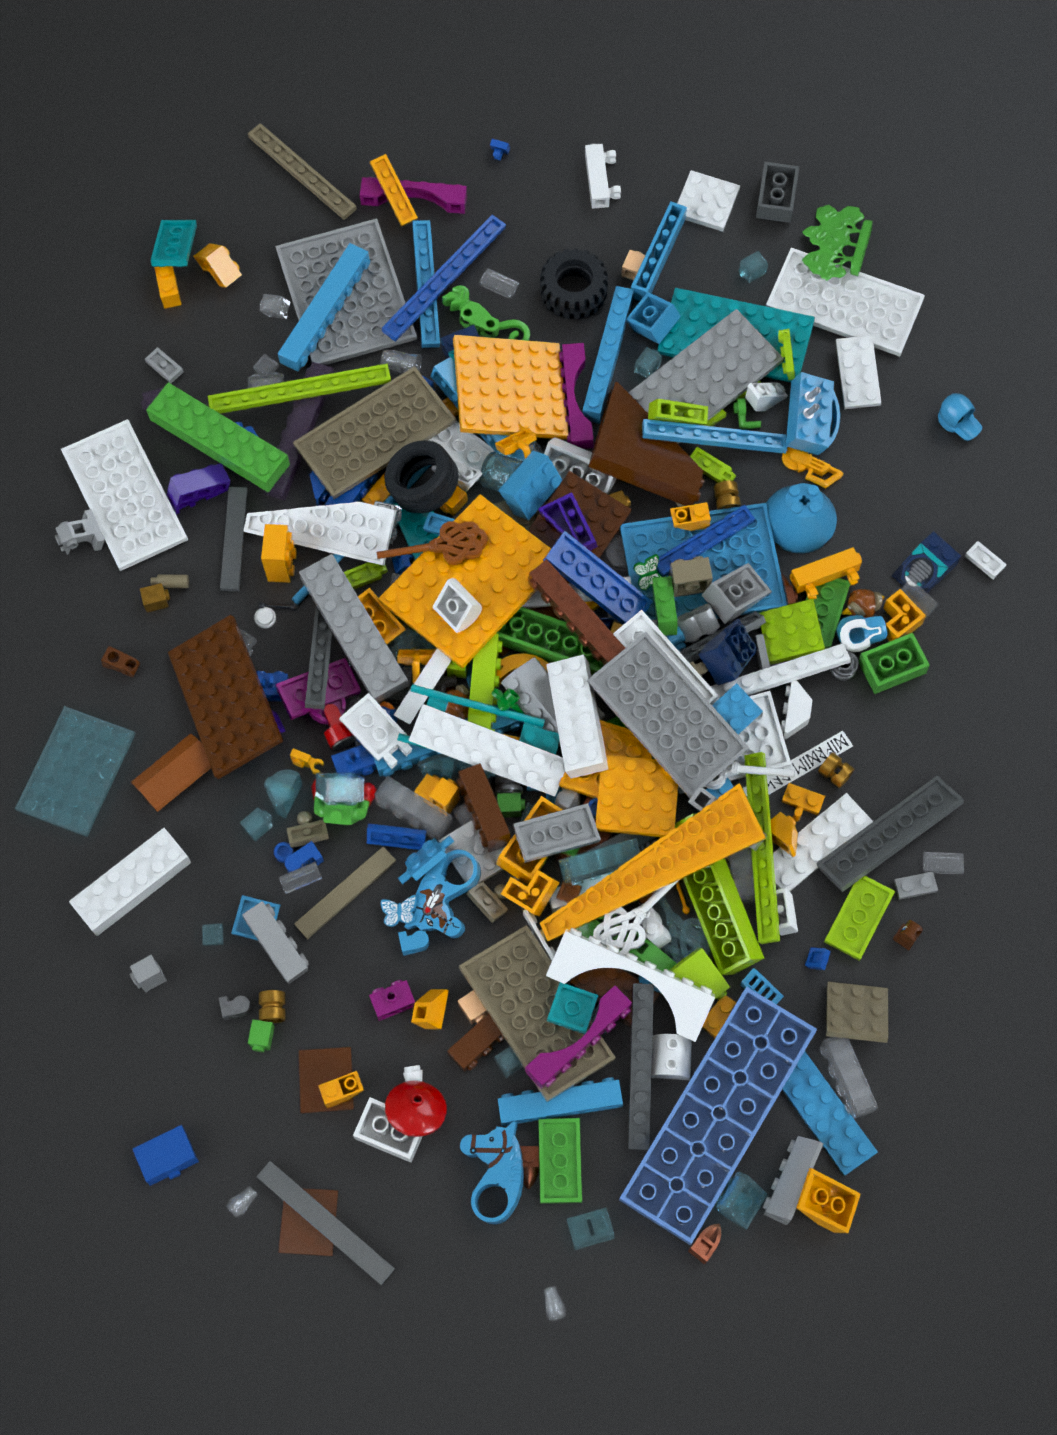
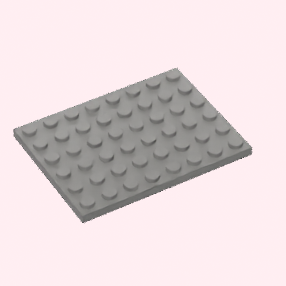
M377 219L275 246L298 321L349 243L369 252V267L362 272L360 281L353 286L351 295L344 300L342 309L335 314L333 323L329 324L326 328L325 335L317 342L315 351L309 354L313 368L417 340L413 324L396 342L381 331L382 327L405 304V300Z

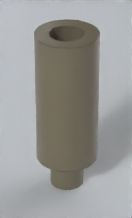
M158 574L157 577H151L150 582L151 585L162 583L164 588H189V575Z

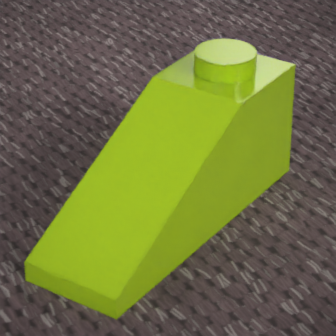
M656 399L649 403L648 419L707 425L708 406Z

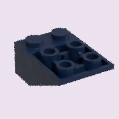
M736 619L708 642L698 655L716 684L721 685L736 680L758 649L740 619Z

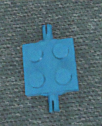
M449 835L441 843L435 838L428 840L417 853L409 855L405 862L407 871L398 877L399 881L404 884L411 877L417 881L447 856L445 853L446 848L455 842Z

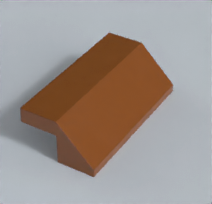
M189 734L131 781L133 786L157 812L211 769L203 744L194 735Z

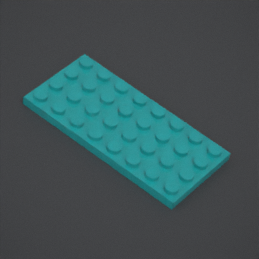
M675 288L671 303L675 306L681 317L660 342L657 354L675 357L737 309L780 355V347L783 344L778 340V331L789 329L795 377L801 373L815 321L814 316ZM782 363L764 376L786 382L792 381L788 380L787 374H783Z

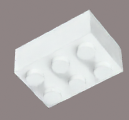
M369 1097L353 1134L356 1140L411 1163L423 1137L408 1136L397 1131L386 1117L385 1103Z

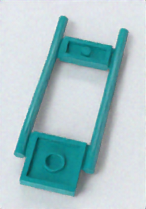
M414 684L411 686L410 692L429 697L427 706L445 713L448 702L522 721L524 724L519 741L556 755L560 741L559 733L544 730V719L511 710L501 711L496 706ZM399 733L397 741L426 748L410 742V736Z

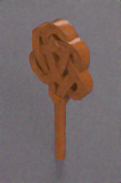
M449 521L441 526L439 538H434L427 544L377 551V559L430 551L437 554L443 553L444 560L448 564L458 565L465 559L479 558L482 554V549L487 545L488 536L473 521L461 524Z

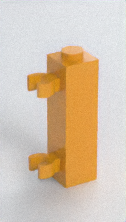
M852 547L791 570L790 580L797 594L806 591L808 599L814 600L817 599L816 595H818L815 587L846 575L851 586L857 584L858 579H860L857 571L860 569L862 558Z

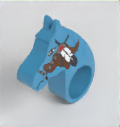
M453 850L447 853L445 858L424 875L416 892L417 906L413 911L415 921L412 924H405V928L410 930L418 927L424 932L437 930L450 938H459L463 935L465 926L462 921L454 917L449 902L478 884L481 877V867L474 856L464 850ZM459 857L469 858L473 863L471 878L461 885L449 883L445 877L447 876L449 864Z

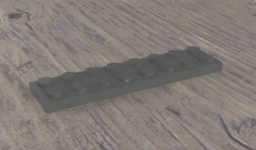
M936 776L817 862L818 869L843 892L964 804V800L940 777Z

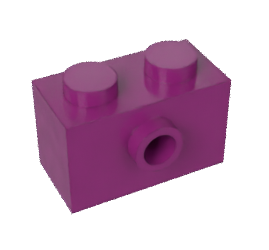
M397 980L391 983L390 987L385 989L383 987L377 988L372 991L373 994L369 995L379 1021L411 1009L415 1004L407 980Z

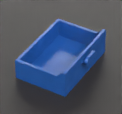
M182 1125L133 1148L145 1181L149 1186L167 1177L170 1180L181 1175L180 1171L199 1162Z

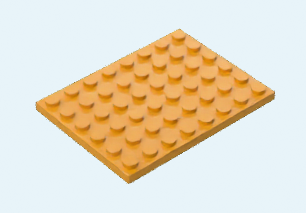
M481 494L454 520L459 524L473 521L486 532L488 542L485 548L482 549L480 557L465 559L458 565H450L444 560L443 553L437 554L425 551L378 598L381 604L462 669L537 591V589L534 590L529 585L528 576L532 570L544 562L543 559L551 549ZM451 578L457 579L482 606L478 618L468 628L458 633L433 608L445 583Z

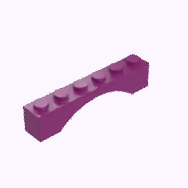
M362 177L360 189L361 205L380 206L388 202L377 178ZM399 180L408 198L425 199L442 207L446 212L465 214L467 186Z
M584 343L562 344L559 360L561 363L563 362V367L560 370L561 377L565 379V383L562 384V390L566 394L564 407L568 410V416H565L570 431L569 436H567V442L582 449L593 448L592 423L580 411L574 394L576 382L585 368Z
M615 985L600 998L596 1019L587 1033L567 1048L551 1053H540L525 1067L527 1075L541 1090L545 1086L549 1088L557 1080L555 1077L560 1072L564 1074L572 1066L570 1063L575 1058L577 1060L581 1059L587 1051L585 1049L588 1046H595L601 1040L600 1035L605 1031L609 1033L616 1026L615 1022L620 1017L624 1019L631 1012L632 1002Z

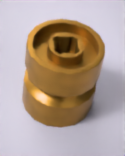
M722 481L714 486L717 510L741 506L740 497L738 496V485L735 481Z
M832 752L820 766L818 772L825 778L830 777L831 782L838 788H841L852 775L855 768L847 762L842 763V758ZM839 768L841 771L837 775L834 772Z
M267 990L259 993V1005L262 1006L259 1010L260 1021L282 1023L285 1021V1009L282 1008L285 1004L284 991Z

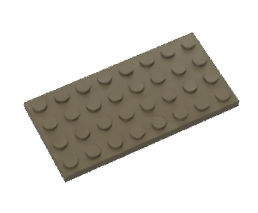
M414 366L295 440L293 445L332 498L336 499L387 467L390 459L402 447L415 441L431 439L455 424L456 418Z
M527 925L459 965L462 974L524 1068L540 1053L562 1050L573 1045L585 1035L547 1021L560 982L546 976L551 961ZM590 1020V1022H589L587 1031L590 1029V1027H591L592 1024H593V1023L591 1022V1020ZM601 1035V1040L595 1046H588L585 1049L587 1051L586 1054L579 1060L575 1058L570 1063L572 1065L570 1069L564 1074L560 1072L555 1077L557 1080L549 1088L545 1086L541 1090L534 1082L546 1102H549L615 1060L616 1057Z

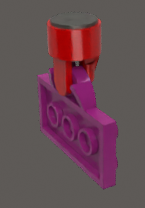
M346 658L329 664L324 710L305 708L309 672L275 685L291 720L309 713L312 719L318 723L330 726L324 732V736L332 750L343 749L355 742L356 737L339 720L345 712V699L361 693V689Z

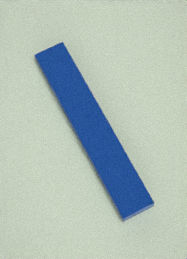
M743 505L661 555L656 568L657 572L662 577L667 576L672 562L678 559L692 560L694 557L703 554L755 522L754 516L746 505Z

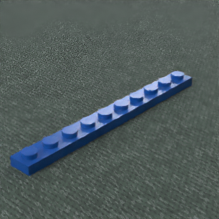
M492 214L382 327L381 331L396 342L505 229L506 224Z

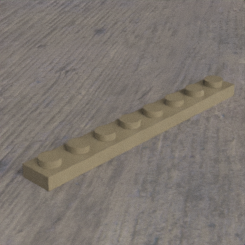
M261 123L248 133V137L343 220L357 210L353 202Z

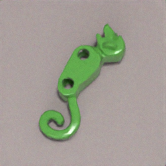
M458 285L453 287L452 292L442 297L443 305L450 306V311L460 310L459 321L464 328L474 325L479 335L488 338L498 336L499 330L518 328L523 332L522 340L529 341L530 330L524 322L515 319L499 322L479 303L469 300V290L465 286ZM517 330L511 332L508 339L515 340L518 338L519 332ZM485 331L492 332V334L488 335Z

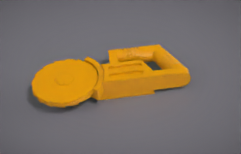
M788 447L786 453L782 454V462L787 468L798 470V473L808 470L805 479L825 489L842 478L844 474L830 464L813 457L808 452ZM828 472L833 474L826 480H823L819 477H816L815 475H812L813 473H815L822 477Z

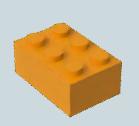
M265 524L261 560L268 582L290 583L291 576H294L295 573L293 559H296V548H294L292 532H289L288 525Z

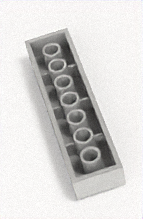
M333 554L299 571L300 578L366 690L376 702L380 703L408 687V679Z

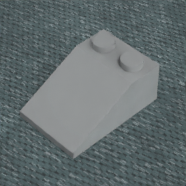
M747 563L712 582L702 596L724 624L747 611L772 591L751 565Z

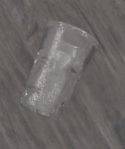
M384 350L380 364L388 363L389 370L402 374L414 366L420 371L422 356L421 354H411L396 350Z

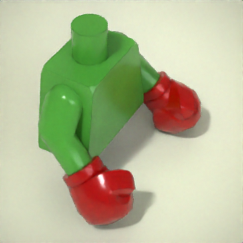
M324 778L315 779L311 786L314 813L322 817L324 823L352 825L363 820L369 806H371L376 797V788L369 782L360 785V801L324 798L328 786Z

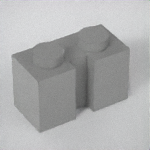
M152 955L130 966L132 973H130L131 979L138 989L142 988L145 992L167 981L159 964Z

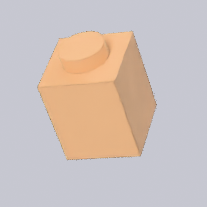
M629 250L622 266V277L631 280L635 279L645 257L643 253Z
M474 990L458 1000L459 1007L471 1024L480 1022L488 1014Z

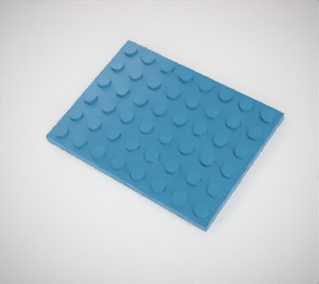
M766 503L747 505L746 507L754 516L755 522L699 555L703 558L709 557L713 577L712 582L749 563L772 591L741 615L750 614L754 611L759 613L787 605ZM740 507L709 511L711 518L710 526ZM672 517L622 524L620 526V533L631 584L653 601L652 586L650 585L647 590H641L638 586L640 575L634 571V565L638 562L644 563L648 557L655 554L660 557L704 529L688 531L675 528ZM703 593L674 597L677 617L708 604L702 596ZM654 601L645 613L651 620H656ZM713 610L716 619H720V617Z

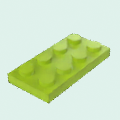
M867 876L862 877L851 888L824 943L860 961L895 891Z

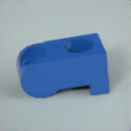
M311 841L289 855L285 860V867L289 874L298 875L303 871V868L314 861L318 866L324 860Z

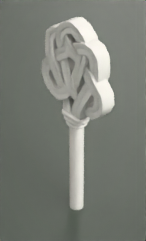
M734 761L705 787L713 790L719 789L725 784L726 777H732L739 773L794 777L795 770L744 766Z
M678 881L657 890L641 907L632 909L628 913L621 907L606 914L604 922L597 925L594 929L593 937L601 940L600 944L608 946L610 944L619 948V950L622 949L620 953L625 955L631 949L641 947L646 940V934L640 924L644 921L646 912ZM635 918L633 923H629L630 920ZM630 931L626 942H624L627 932ZM638 932L639 938L636 941H634ZM619 934L617 940H612L613 936Z

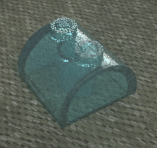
M498 452L489 453L481 467L480 483L482 487L499 492L498 490L524 460Z
M289 769L278 771L272 777H268L264 784L273 809L278 815L286 818L303 786L299 772Z
M737 1172L734 1178L729 1180L728 1188L724 1195L718 1198L716 1209L727 1219L747 1230L768 1194L748 1175Z

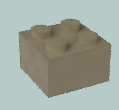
M697 556L692 560L678 559L671 563L669 576L672 578L674 597L705 592L713 579L709 557Z

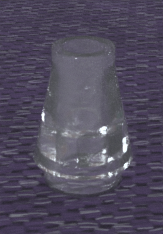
M249 1186L228 1200L229 1203L226 1207L238 1218L245 1213L253 1199L257 1196V1193Z
M556 1287L546 1288L544 1290L546 1316H549L550 1321L565 1317L566 1308L557 1293Z

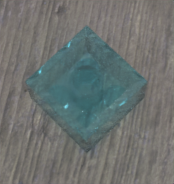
M316 773L315 796L321 799L322 802H326V805H338V802H345L346 805H357V802H364V778L355 773Z

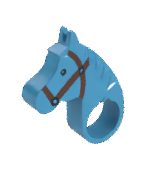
M515 1121L507 1128L496 1126L495 1130L486 1135H467L460 1143V1149L466 1156L471 1158L479 1157L484 1163L489 1165L487 1172L474 1189L471 1197V1206L474 1213L488 1224H500L506 1221L514 1212L521 1197L524 1170L521 1148L515 1136L517 1130V1123ZM501 1186L503 1189L506 1188L505 1191L508 1196L506 1210L495 1218L483 1216L478 1207L481 1193L489 1187Z

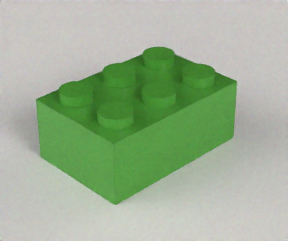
M913 633L863 652L858 660L874 694L924 675L930 666Z

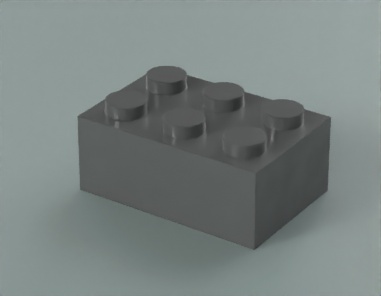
M764 162L756 218L791 223L799 166Z

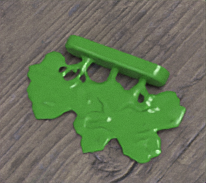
M830 205L817 208L816 218L821 225L810 226L802 231L805 236L810 237V242L813 245H819L820 247L819 250L808 253L802 259L803 263L809 267L813 274L820 275L826 281L832 277L841 278L846 274L842 265L850 261V274L859 276L873 225L872 220H864L861 230L857 229L856 223L865 217L859 211L860 208L847 206L840 212H837ZM851 233H860L857 243L850 241L849 235ZM847 245L856 247L854 256H845L842 252L843 247ZM837 258H843V259H844V260H840L841 262L833 263V260H834V259H837Z

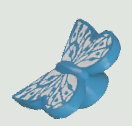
M410 896L402 904L386 899L381 900L382 910L386 914L384 923L388 927H394L398 922L412 924L415 921L413 911L417 906V896Z

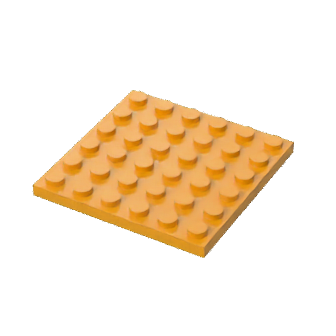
M454 335L453 346L460 432L510 436L524 428H528L536 434L537 438L553 439L556 437L558 439H567L569 432L568 422L565 420L567 412L566 407H564L565 393L562 390L563 377H561L560 370L562 364L559 360V343Z

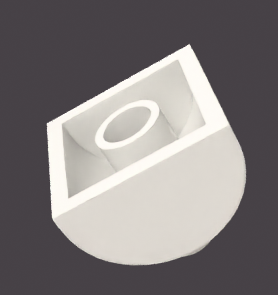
M455 578L447 580L433 605L434 610L456 633L468 628L478 618L482 610L481 604Z
M677 1034L653 1035L651 1078L690 1080L692 1040Z

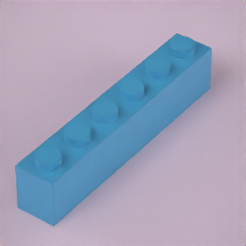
M670 201L631 285V289H634L633 299L641 301L647 292L652 293L685 222L686 206Z
M612 1077L602 1079L600 1083H594V1081L582 1082L581 1086H572L549 1102H546L540 1092L534 1093L533 1090L521 1092L522 1095L514 1096L513 1093L503 1094L501 1098H498L501 1126L510 1125L513 1121L520 1124L539 1121V1119H551L623 1107L619 1080H614Z

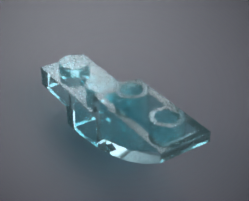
M445 754L428 757L417 764L418 772H421V774H429L431 776L436 774L445 779L456 778L457 771L473 766ZM484 770V773L487 778H490L491 776L496 777V774Z

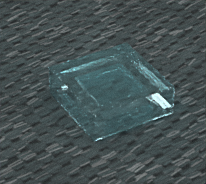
M223 924L202 925L204 946L224 945Z

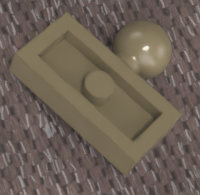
M301 811L298 814L297 822L300 825L287 828L291 848L306 845L311 841L314 843L329 839L326 823L323 820L312 822V815L308 811Z
M481 881L466 894L491 923L498 920L508 911L507 907L500 901L506 899L505 896L501 895L506 886L504 884L497 885L493 893Z

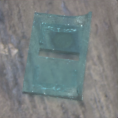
M607 1208L567 1219L575 1250L615 1238ZM588 1219H590L593 1231L595 1234L594 1236H591L588 1224L586 1221Z

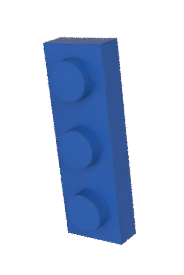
M368 823L367 844L420 850L426 842L427 830Z

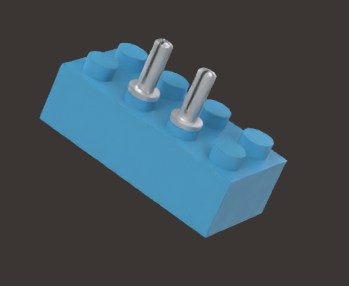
M803 372L791 381L786 447L820 455L832 444L840 425V408L833 390L834 381ZM832 417H833L832 431H831V434H830V426H831Z

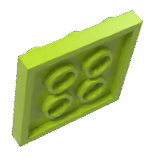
M813 599L759 612L766 621V623L761 625L770 665L803 657L825 649Z

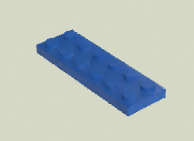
M566 531L560 535L543 559V561L547 559L560 575L623 625L639 611L643 610L646 613L653 602Z

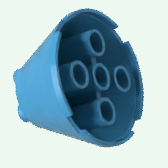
M801 483L786 486L776 491L766 502L774 542L786 551L793 553L816 551L823 547L835 532L837 524L835 508L831 500L816 485Z

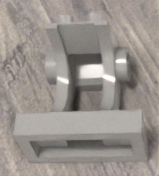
M92 509L84 511L82 520L65 521L55 528L58 533L55 535L59 546L63 545L60 549L61 551H66L67 555L70 549L76 548L78 543L85 541L92 544L94 551L102 550L105 539ZM83 529L84 533L75 534L74 530Z

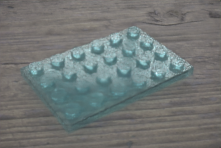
M64 706L15 809L18 812L88 837L134 739L135 732Z

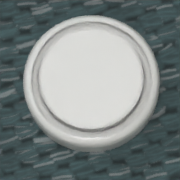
M264 607V609L260 608L256 611L254 620L260 628H269L274 625L276 615L271 608Z

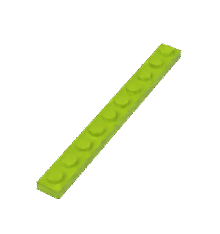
M387 363L209 395L208 401L209 407L221 414L387 384L391 381Z
M758 752L744 755L745 766L766 767L765 753ZM746 774L747 799L762 831L767 835L756 851L751 848L758 942L766 944L780 941L767 775Z

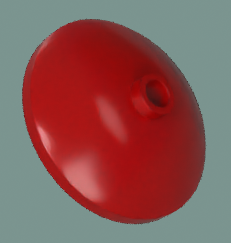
M406 1081L397 1085L390 1091L385 1102V1114L389 1123L397 1131L408 1136L421 1137L429 1135L441 1127L446 1117L447 1105L443 1095L437 1088L423 1081Z

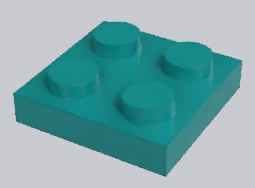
M560 982L547 1021L585 1034L598 995Z

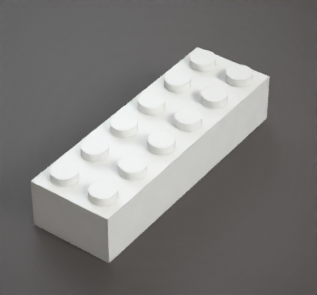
M584 655L546 664L565 772L572 779L609 770L595 692L587 682L591 677L588 660Z
M163 828L69 902L93 933L99 936L187 867L191 861L167 830Z

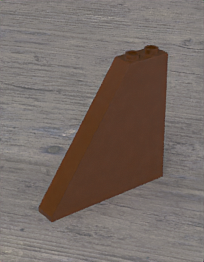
M615 382L607 399L588 467L685 506L693 505L694 501L698 502L701 496L699 489L702 488L704 479H702L703 470L676 442L643 438L642 422L643 419H648V413L618 382Z

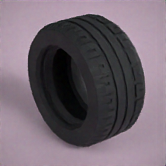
M429 440L415 441L402 447L390 459L384 477L385 486L394 500L404 510L411 513H427L441 507L450 499L457 487L459 472L456 463L443 446ZM429 465H436L435 473L429 481L417 488L407 489L409 480L417 471Z

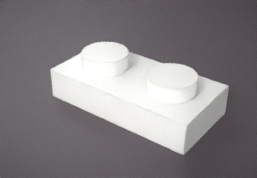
M979 541L965 554L967 559L993 580L1007 565Z

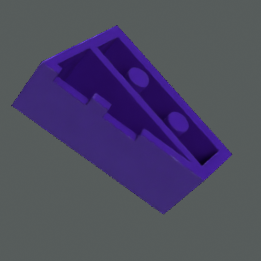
M221 463L211 464L206 468L193 469L188 473L176 474L171 477L166 496L177 515L180 513V509L188 505L192 508L196 506L195 502L201 499L209 500L227 492L230 479Z
M572 492L538 508L540 514L560 534L566 531L589 551L598 547Z

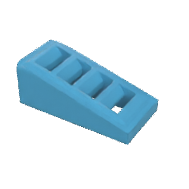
M755 968L740 983L742 988L748 987L760 995L767 988L769 992L764 997L768 999L774 994L775 997L771 1002L776 1005L784 997ZM753 978L757 979L752 986L749 984ZM761 983L763 986L757 992L755 988Z

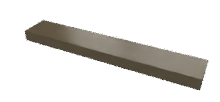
M384 847L379 849L295 922L296 928L308 940L396 863V859Z

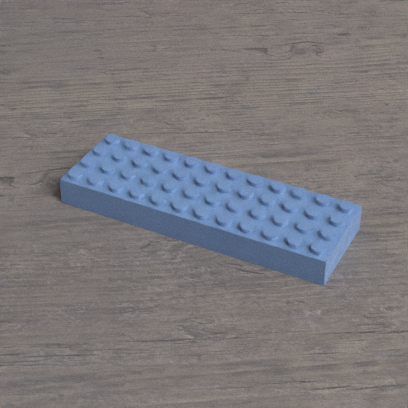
M746 987L629 1181L619 1201L691 1245L817 1029Z

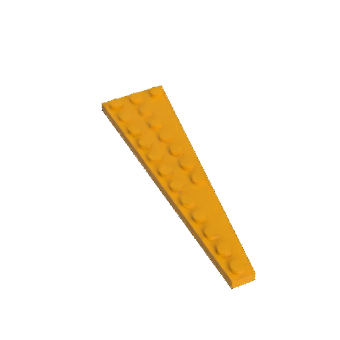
M739 783L716 801L704 807L696 815L687 819L686 822L677 828H674L666 836L654 842L620 866L616 871L604 877L596 885L591 886L586 892L574 898L566 906L561 907L541 921L540 925L547 941L562 936L566 929H577L766 839L741 784Z

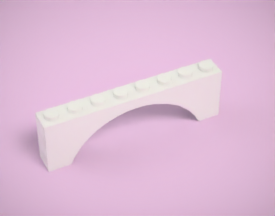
M575 928L565 930L546 976L565 984L576 975L597 968H620L634 972L650 981L664 995L673 1011L677 1034L696 1042L715 999L712 989L703 985L699 988L693 985L694 982L685 977L681 980L675 977V973L670 970L664 969V971L656 969L657 965L654 963L638 961L637 956L628 952L626 955L618 952L619 948L613 945L600 944L601 940L593 936L586 938L582 936L581 931Z

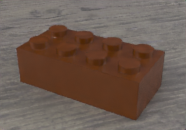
M481 763L458 771L457 787H459L460 795L464 796L468 813L472 812V823L475 830H479V839L482 847H486L489 853L505 847L510 841V831Z
M620 968L588 970L576 975L570 981L571 986L597 994L598 998L595 1005L598 1007L600 998L615 985L632 1002L633 983L642 984ZM655 991L653 995V1007L658 1001L660 995ZM632 1005L630 1008L631 1012L624 1019L621 1017L618 1019L629 1028L632 1025Z

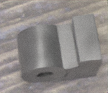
M227 996L219 998L222 1017L225 1021L246 1016L251 1011V1003L245 996H237L229 1001Z

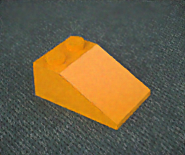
M370 588L358 596L386 644H389L406 630L390 610L379 602L378 597Z
M809 1168L796 1208L818 1225L834 1233H849L861 1194Z

